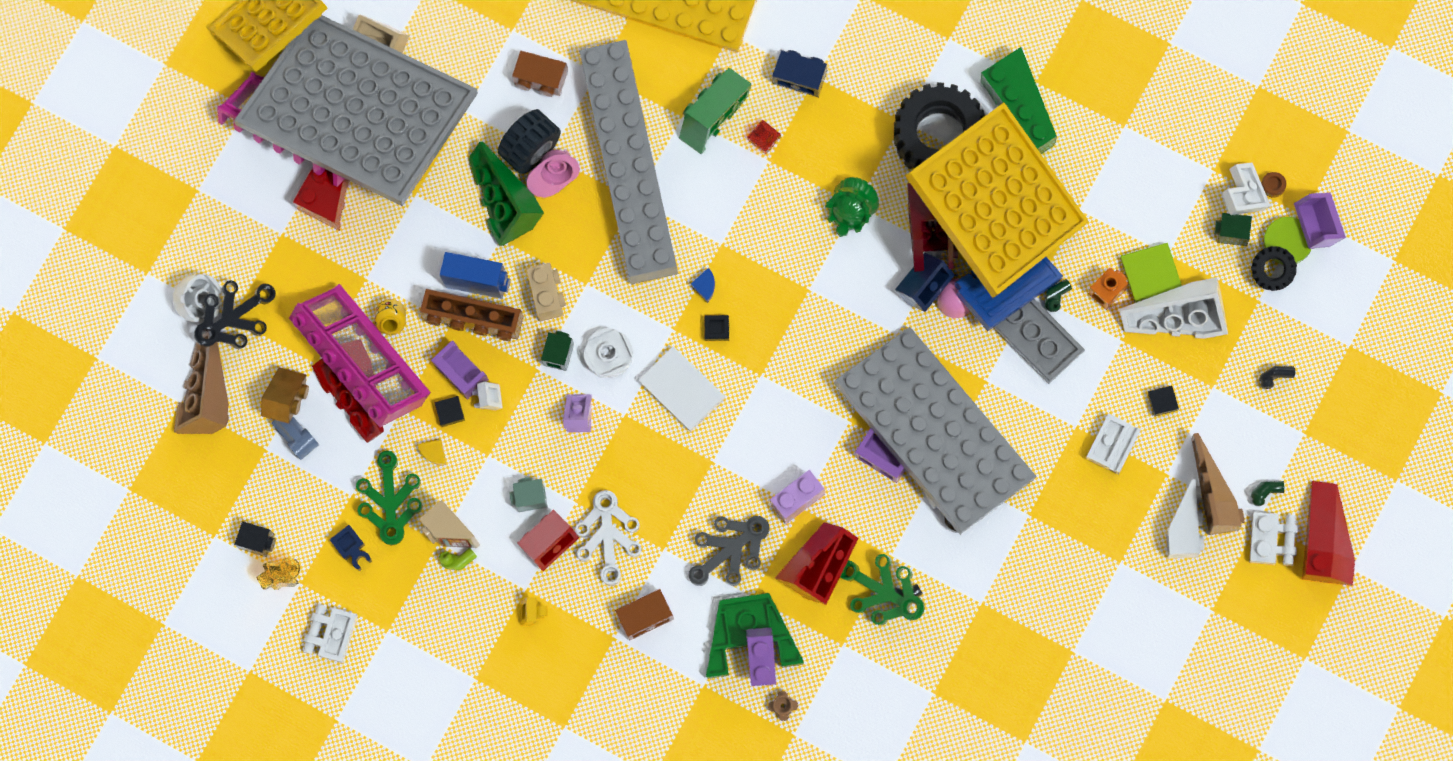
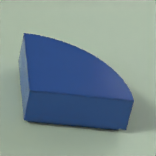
M709 268L691 283V287L707 303L713 297L715 290L714 275Z

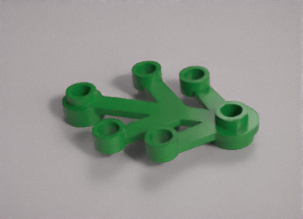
M386 450L381 452L377 458V463L383 470L384 496L372 487L368 479L362 478L356 483V489L359 493L366 494L385 510L386 521L373 512V507L369 503H361L357 511L362 518L368 519L380 529V538L385 544L397 545L404 538L405 525L415 514L421 512L423 505L418 498L409 499L407 509L397 520L396 510L413 490L420 487L421 479L416 474H409L405 479L404 486L395 495L393 470L398 466V458L392 451ZM386 456L391 457V461L388 464L383 463V458ZM416 478L417 483L413 486L409 485V480ZM362 483H368L366 490H360ZM413 502L419 503V507L416 510L410 508ZM369 507L370 511L368 514L364 515L361 513L362 508ZM389 529H396L394 536H388Z
M879 554L875 558V565L879 568L883 585L860 572L859 566L848 560L840 578L846 581L855 580L877 593L863 599L854 598L850 603L853 612L863 613L869 607L891 601L898 605V607L887 611H874L871 615V620L874 624L882 626L888 620L902 616L907 620L915 621L923 616L925 604L920 597L914 595L911 583L913 572L910 568L900 566L896 570V577L901 580L903 597L895 591L890 571L892 560L888 555ZM883 557L887 559L885 566L880 565V560ZM849 567L854 569V573L851 576L847 575ZM904 569L908 571L906 578L901 577V571ZM858 601L862 602V608L860 610H856L855 604ZM916 604V611L911 613L909 610L910 605ZM879 613L883 615L881 622L876 621V616Z

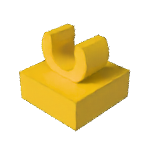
M526 597L521 601V626H532L537 622V619H544V616H548V606H537L536 597Z

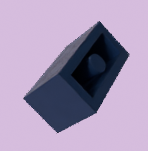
M781 50L772 75L773 84L819 98L828 72L827 63H824L818 57H803L794 50H788L787 52Z
M925 252L924 271L914 272L913 266L896 287L895 291L908 305L926 312L955 274L943 260Z

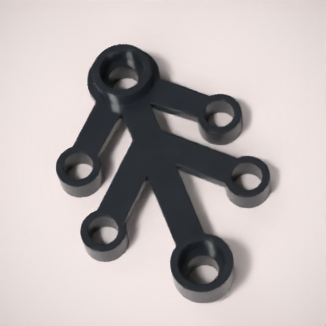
M232 280L227 281L222 286L224 301L221 319L213 323L215 307L219 304V298L215 294L206 295L203 298V306L205 307L203 323L199 324L194 330L196 342L204 347L220 342L231 344L235 349L240 350L248 343L247 337L244 334L234 336L219 331L225 327L251 331L255 336L263 335L267 330L265 322L261 320L254 322L239 318L257 305H265L273 301L276 295L274 287L270 284H261L256 288L253 297L233 310L238 284ZM228 284L233 286V292L227 290L226 286ZM261 291L267 294V299L261 298ZM207 298H212L215 302L214 305H209ZM256 324L261 325L262 332L256 331ZM203 331H207L209 333V339L203 338ZM236 338L243 340L242 346L236 343Z

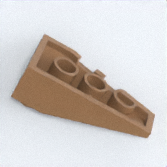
M208 332L202 334L203 338L209 339L210 335ZM196 342L190 362V367L193 368V371L183 386V389L187 390L184 402H179L176 410L174 433L213 434L226 427L229 420V403L218 342L209 347L201 346Z

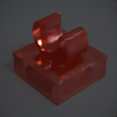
M763 119L747 136V140L765 155L781 138V134Z

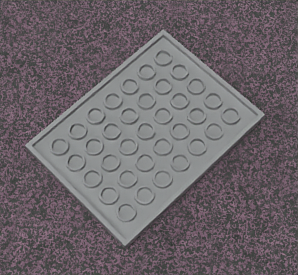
M321 15L320 18L313 21L286 46L234 121L236 126L403 206L478 95V90Z

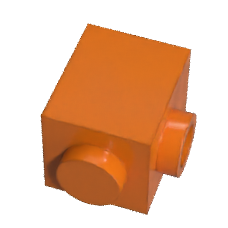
M1109 267L1090 287L1089 295L1107 310L1127 290V278L1121 271H1114Z

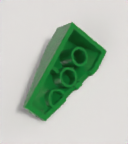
M479 141L468 159L475 183L480 185L484 198L480 200L482 207H487L489 219L486 221L498 245L504 246L533 230L543 216L544 211L530 190L483 141Z

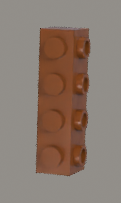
M430 289L425 290L420 309L423 319L428 324L440 326V323H443L457 331H463L464 328L473 330L474 334L480 336L493 334L503 341L518 340L524 319L521 309Z

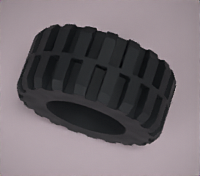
M937 82V87H931L930 83L923 85L922 91L919 92L918 89L910 92L909 99L906 97L903 99L901 108L897 109L895 114L894 145L897 147L899 158L904 159V165L909 170L916 168L940 150L926 146L918 138L917 127L924 118L933 114L950 115L958 120L964 132L985 116L984 110L980 109L979 101L976 98L971 99L969 91L964 89L960 92L958 91V85L951 83L950 87H944V82Z

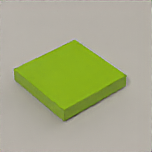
M1168 242L1120 256L1134 303L1182 286Z

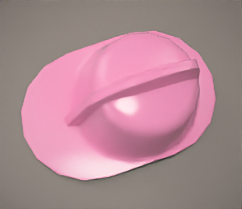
M566 149L551 150L542 157L541 163L528 175L526 181L527 188L537 197L553 196L579 175V163L570 156L569 151Z

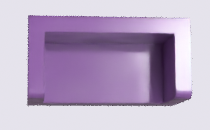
M1331 192L1309 194L1294 203L1309 249L1331 247L1346 238Z
M453 340L431 359L433 365L467 400L472 396V392L477 389L478 383L489 380L487 375L473 364Z
M870 428L855 451V458L893 482L898 483L905 472V468Z

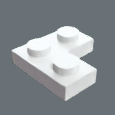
M1253 162L1236 164L1230 168L1237 188H1229L1222 192L1230 215L1265 211L1271 207Z

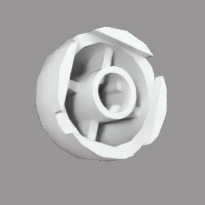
M202 274L187 276L174 289V307L185 320L202 323L205 312L203 298L208 294H215L219 298V304L215 307L214 311L215 318L222 308V302H220L222 289L217 280L212 276ZM207 298L208 304L214 305V300Z

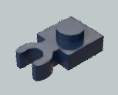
M350 525L330 539L345 560L352 556V564L358 571L362 570L358 565L360 558H366L369 563L372 562L368 553L360 551L365 544Z

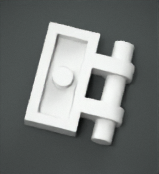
M1253 512L1249 563L1275 565L1276 555L1284 556L1283 565L1293 566L1294 556L1297 554V548L1294 547L1295 534H1298L1296 515H1286V524H1278L1279 514ZM1278 533L1285 534L1284 546H1277Z
M317 604L315 613H312L310 618L312 623L309 633L305 634L303 640L305 642L303 652L312 655L314 647L320 646L319 657L344 663L358 615L332 608L330 617L324 616L327 607ZM321 624L327 625L323 638L318 637Z

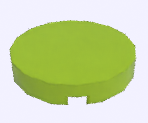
M1281 217L1274 220L1267 227L1263 238L1264 248L1279 246L1287 249L1294 256L1297 264L1309 256L1311 249L1308 248L1298 218ZM1272 259L1275 263L1283 265L1280 260Z

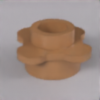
M780 691L774 701L769 702L768 709L771 712H775L781 721H787L790 713L798 709V702L792 700L786 691ZM781 704H785L786 707L781 708Z

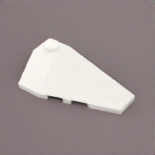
M1217 277L1191 282L1120 308L1125 332L1144 334L1162 332L1172 333V336L1180 337V334L1195 335V338L1201 339L1228 334L1223 299Z

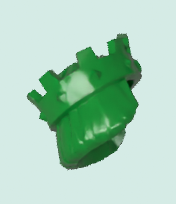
M849 177L842 180L835 187L832 198L826 202L825 208L829 210L827 220L829 223L834 221L838 225L836 233L839 237L847 236L849 230H854L856 233L861 232L862 227L869 222V218L879 209L877 192L872 185H869L867 181L861 178Z

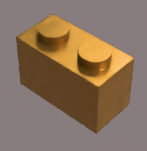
M279 367L261 398V416L289 424L293 415L299 413L302 399L305 400L308 396L307 374Z

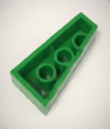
M1019 47L982 71L980 82L997 106L1003 102L1006 104L1038 151L1043 154L1056 145L1057 135L1023 49Z

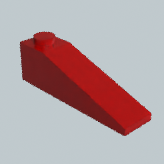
M361 340L341 344L368 378L372 377L371 361ZM322 358L312 365L321 387L327 394L331 393L337 400L336 406L340 410L344 409L350 416V423L366 443L371 442L384 432L383 426L379 427Z

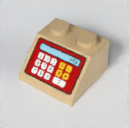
M442 499L419 519L423 524L420 529L433 544L438 542L442 547L478 548L480 546L472 532Z

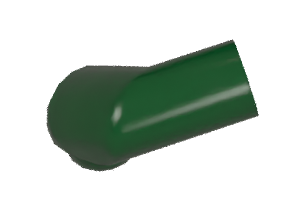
M1067 279L1047 290L1044 304L1048 311H1059L1061 308V296L1072 290V286Z

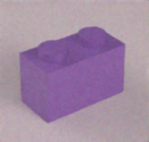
M772 628L746 629L751 686L776 685Z

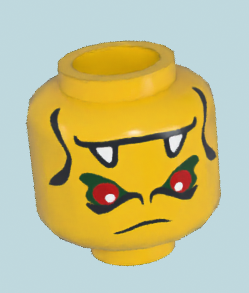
M395 299L381 301L375 309V326L377 330L386 335H395L404 329L406 325V309L404 305Z

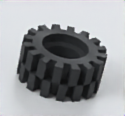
M1279 246L1267 247L1259 251L1253 259L1251 266L1252 277L1265 290H1282L1294 280L1297 273V263L1294 256L1287 249ZM1270 259H1278L1284 266L1283 274L1278 278H1270L1264 271V266Z

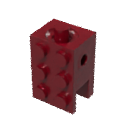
M907 183L908 215L914 272L924 271L923 252L947 250L949 269H954V258H958V249L911 183Z

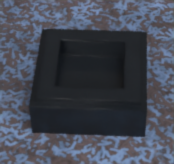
M704 315L705 341H730L729 315Z
M1172 385L1148 391L1147 394L1154 417L1179 410Z
M459 396L435 402L441 427L465 421Z

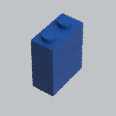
M445 252L439 275L446 288L503 299L504 292L508 293L510 278H508V272H506L503 263Z

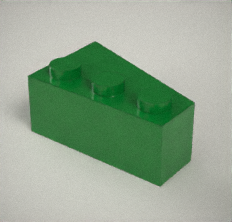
M730 67L723 74L718 73L713 79L712 85L708 89L705 87L697 97L698 100L694 104L689 103L684 109V119L679 139L702 155L706 150V142L710 136L716 137L720 133L719 126L726 119L730 120L748 98L752 83Z

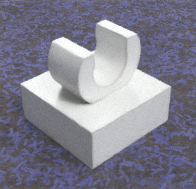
M489 382L477 384V389L472 392V395L479 397V403L474 404L475 408L494 411L503 408L499 384Z

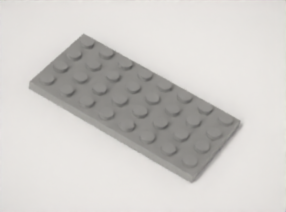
M911 327L904 330L834 381V385L960 535L1037 477Z

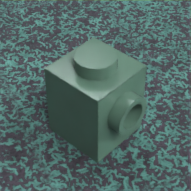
M532 477L519 479L518 483L512 484L513 491L509 492L512 506H516L518 512L548 508L545 485L542 478L533 480Z

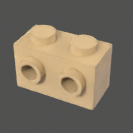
M550 263L526 268L540 322L564 316L562 307L566 306L563 292L558 293L556 285L561 283L558 270H553Z

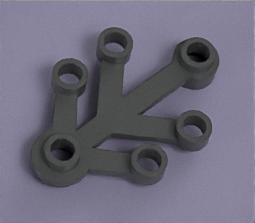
M724 516L716 518L714 525L718 532L724 533L727 530L744 532L736 539L709 536L705 532H699L695 536V543L698 547L706 548L711 546L724 549L704 565L693 566L689 571L690 582L695 586L705 585L709 580V573L731 556L730 571L726 575V580L730 586L739 585L741 582L740 564L742 547L750 540V555L746 558V566L751 571L758 570L761 566L759 558L761 540L765 539L770 531L768 521L761 516H753L747 522L730 521ZM722 520L727 523L723 529L717 526L718 522ZM755 524H760L762 529L759 532H754L752 527ZM701 536H705L707 538V542L705 544H700L698 542V538ZM750 559H756L758 564L755 567H751L748 564ZM702 571L703 576L700 579H696L694 573ZM736 574L738 580L731 582L729 580L730 575Z

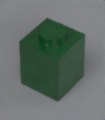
M1222 213L1220 220L1215 221L1214 235H1218L1217 243L1247 246L1250 240L1252 216Z
M556 331L555 334L548 332L541 357L543 366L567 371L574 347V341L568 333Z

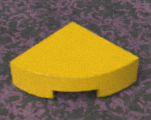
M442 440L417 444L420 453L426 460L436 465H446Z

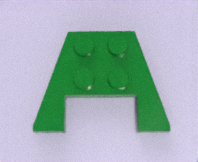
M770 593L719 600L706 671L707 679L729 676L726 650L748 647L746 629L772 628L773 643L778 642L781 667L804 665V660Z

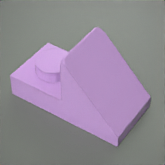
M567 394L563 417L564 429H567V432H591L592 394Z

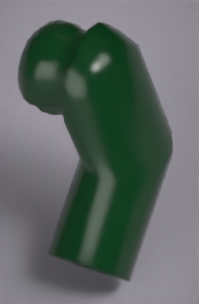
M1284 481L1260 482L1251 492L1252 504L1263 506L1265 498L1270 493H1284Z

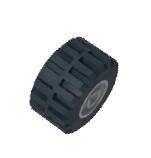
M539 109L531 110L521 116L507 130L499 144L497 153L519 174H525L541 163L542 157L555 148L560 138L561 130Z

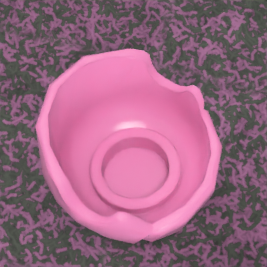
M959 278L952 279L938 296L939 309L945 316L954 319L962 318L970 312L956 295L958 289L954 283Z

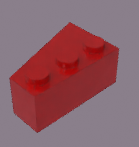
M312 167L293 200V204L298 211L340 231L342 212L345 207V196L350 181L344 179L337 187L333 185V172L325 169L321 175H317Z
M824 522L779 572L775 579L807 600L827 605L859 538L843 527Z

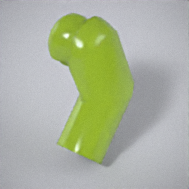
M470 547L461 555L450 554L448 551H444L439 555L441 566L445 569L457 571L462 570L477 558V555Z

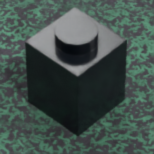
M242 521L234 545L240 550L267 557L268 553L274 549L276 538H274L275 534L270 529Z

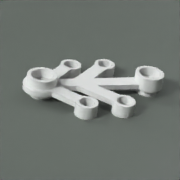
M603 490L598 492L593 499L594 509L583 522H579L575 527L576 534L580 538H586L590 535V527L600 516L602 518V526L585 546L578 549L577 557L581 562H589L593 556L592 552L603 541L605 567L601 571V579L606 585L615 586L621 580V572L615 565L614 540L627 549L628 555L633 558L641 555L642 547L638 542L630 540L612 525L611 514L625 524V528L629 533H636L640 529V523L637 518L630 517L617 506L618 500L613 492ZM604 499H608L610 501V505L608 507L601 506V502ZM635 521L637 526L634 529H629L628 523ZM581 526H586L587 532L580 534L578 529ZM634 545L639 547L638 552L635 554L630 552V548ZM583 550L589 551L587 558L580 557V553ZM610 572L616 574V578L612 581L607 579V575Z

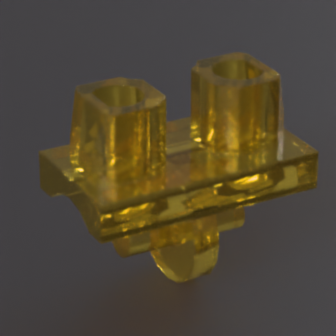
M285 558L281 562L268 561L262 565L265 571L256 577L263 590H267L270 587L274 590H279L282 587H295L299 584L295 578L300 573V564L294 558Z

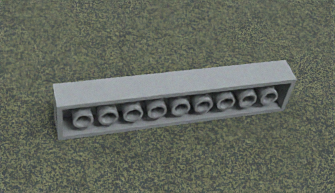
M627 40L581 49L579 52L630 283L633 285L678 275Z

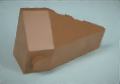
M1193 433L1191 441L1209 535L1239 531L1242 526L1241 523L1245 522L1243 509H1238L1234 495L1199 433Z

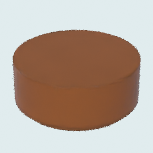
M1278 172L1266 174L1261 182L1266 196L1271 198L1281 196L1287 185L1285 177Z

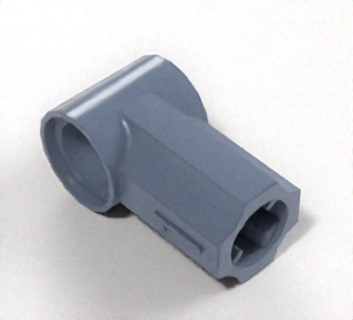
M292 417L289 424L277 420L272 422L274 428L288 442L287 445L300 460L320 445L306 428L304 429L294 417Z

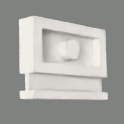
M1108 413L1086 459L1119 475L1141 429Z

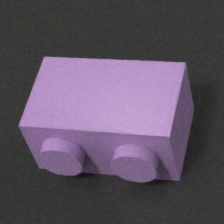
M809 469L772 497L770 504L784 523L788 524L825 495V488Z

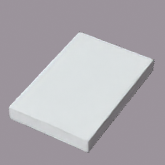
M674 346L638 380L690 432L726 398Z

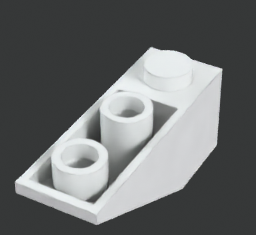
M1196 479L1191 480L1166 533L1168 559L1198 558L1200 551L1204 550V536L1199 535V526L1203 524L1202 511L1197 509V501H1201V488L1196 486Z

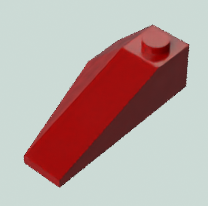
M1312 481L1302 580L1353 586L1355 557L1338 485Z

